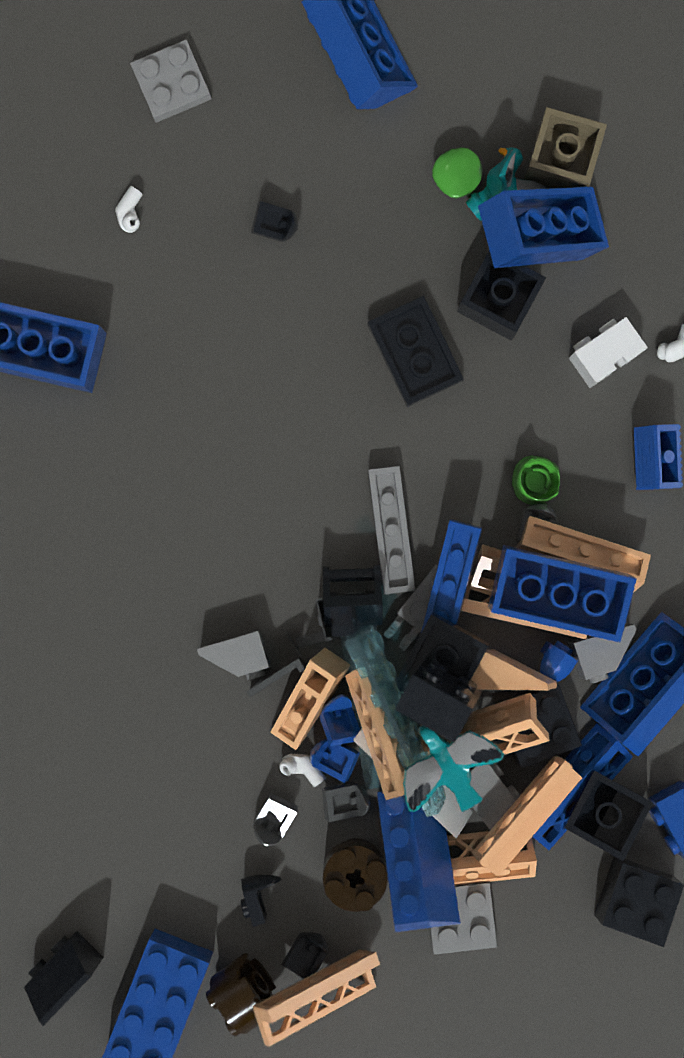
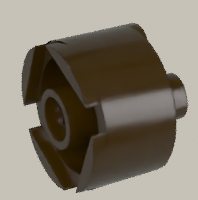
M359 838L348 839L334 846L327 854L323 867V886L327 897L339 908L351 912L369 911L381 900L387 888L388 876L385 860L378 848L371 842ZM355 869L360 870V877H356L355 880L350 879L349 873L353 874Z
M243 953L214 974L210 979V990L206 992L207 1001L212 1008L220 1011L225 1019L228 1031L235 1037L240 1033L247 1034L258 1026L253 1006L273 995L272 991L276 988L274 981L264 966L256 958L249 961L247 959L249 954Z

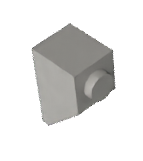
M625 624L621 643L594 636H587L586 639L579 638L568 642L570 649L573 650V658L578 660L575 666L579 678L589 679L590 683L608 679V673L617 670L636 632L635 624Z
M261 630L197 649L199 656L237 677L246 675L247 680L266 675L264 669L271 666Z

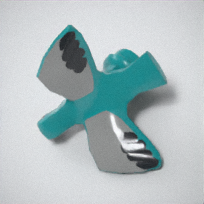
M514 147L500 148L498 152L504 156V159L489 171L486 179L487 186L483 191L471 194V197L466 201L470 210L480 221L482 220L478 205L504 190L545 189L544 185L535 181L522 180L515 177V172L523 162L521 150Z
M421 725L420 735L429 747L430 755L415 761L404 771L403 786L408 810L412 812L419 810L439 786L445 785L454 792L461 812L481 802L483 798L470 785L472 779L470 767L499 762L503 759L505 753L484 736L470 730L459 735L455 743H449L441 738L439 734Z

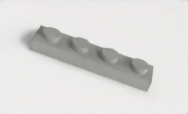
M400 466L370 469L368 474L383 593L392 594L415 591Z

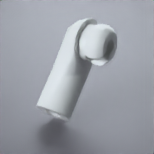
M132 186L128 188L115 209L119 226L127 233L135 232L140 226L135 206L143 194Z
M684 324L681 325L677 340L669 344L661 343L658 346L657 356L659 359L675 362L684 358Z
M291 753L284 756L280 762L279 768L282 774L286 776L304 774L313 787H316L326 779L321 770L312 766L310 756L307 754Z

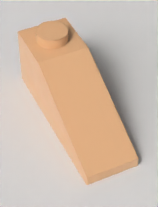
M323 648L310 659L270 733L297 750L320 716L324 705L332 698L350 664L327 648Z
M487 649L471 678V681L477 685L476 689L551 690L557 688V681L495 649Z

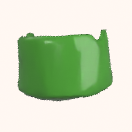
M464 147L452 148L441 154L435 161L432 176L434 182H436L444 194L457 199L477 189L482 177V164L477 154L470 149Z
M534 455L521 459L515 466L512 476V486L516 497L529 505L545 503L555 498L559 493L560 470L556 463L545 457Z

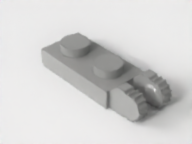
M436 564L397 612L398 616L383 634L389 639L398 631V627L404 620L411 624L413 628L400 641L399 648L403 651L408 648L418 633L422 631L438 568Z

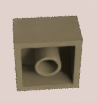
M546 107L540 121L524 180H532L552 188L589 187L607 124Z

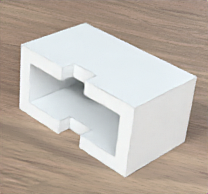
M627 317L618 323L615 319H612L598 329L601 333L593 340L587 336L573 346L575 352L569 359L589 388L617 369L614 364L617 363L621 368L648 348Z

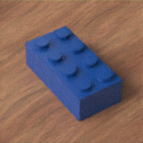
M593 187L504 190L478 205L494 268L583 260L609 247Z
M0 302V372L92 393L107 333L97 324Z
M503 545L488 608L491 613L621 643L637 579L627 573Z
M155 928L148 940L102 1058H173L212 958L213 951Z

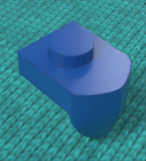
M558 640L554 645L546 641L540 650L544 654L541 660L540 673L557 682L566 678L578 662V660L570 656L573 650Z
M339 694L324 705L320 714V720L329 746L354 742L353 740L359 733L360 728L352 709L351 699Z
M326 738L312 747L310 761L314 768L345 783L349 781L360 752L345 744L330 747Z

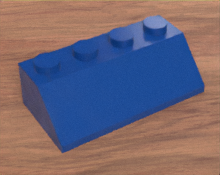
M374 0L302 1L308 20L315 27L321 39L322 47L332 60L335 72L341 78L349 93V99L356 109H376L418 87Z
M663 612L656 617L623 656L617 670L608 674L609 678L603 680L580 706L582 710L636 756L643 752L684 704V627Z
M377 792L395 932L461 924L446 828L423 806L415 812L409 811L405 795L386 800L383 792Z

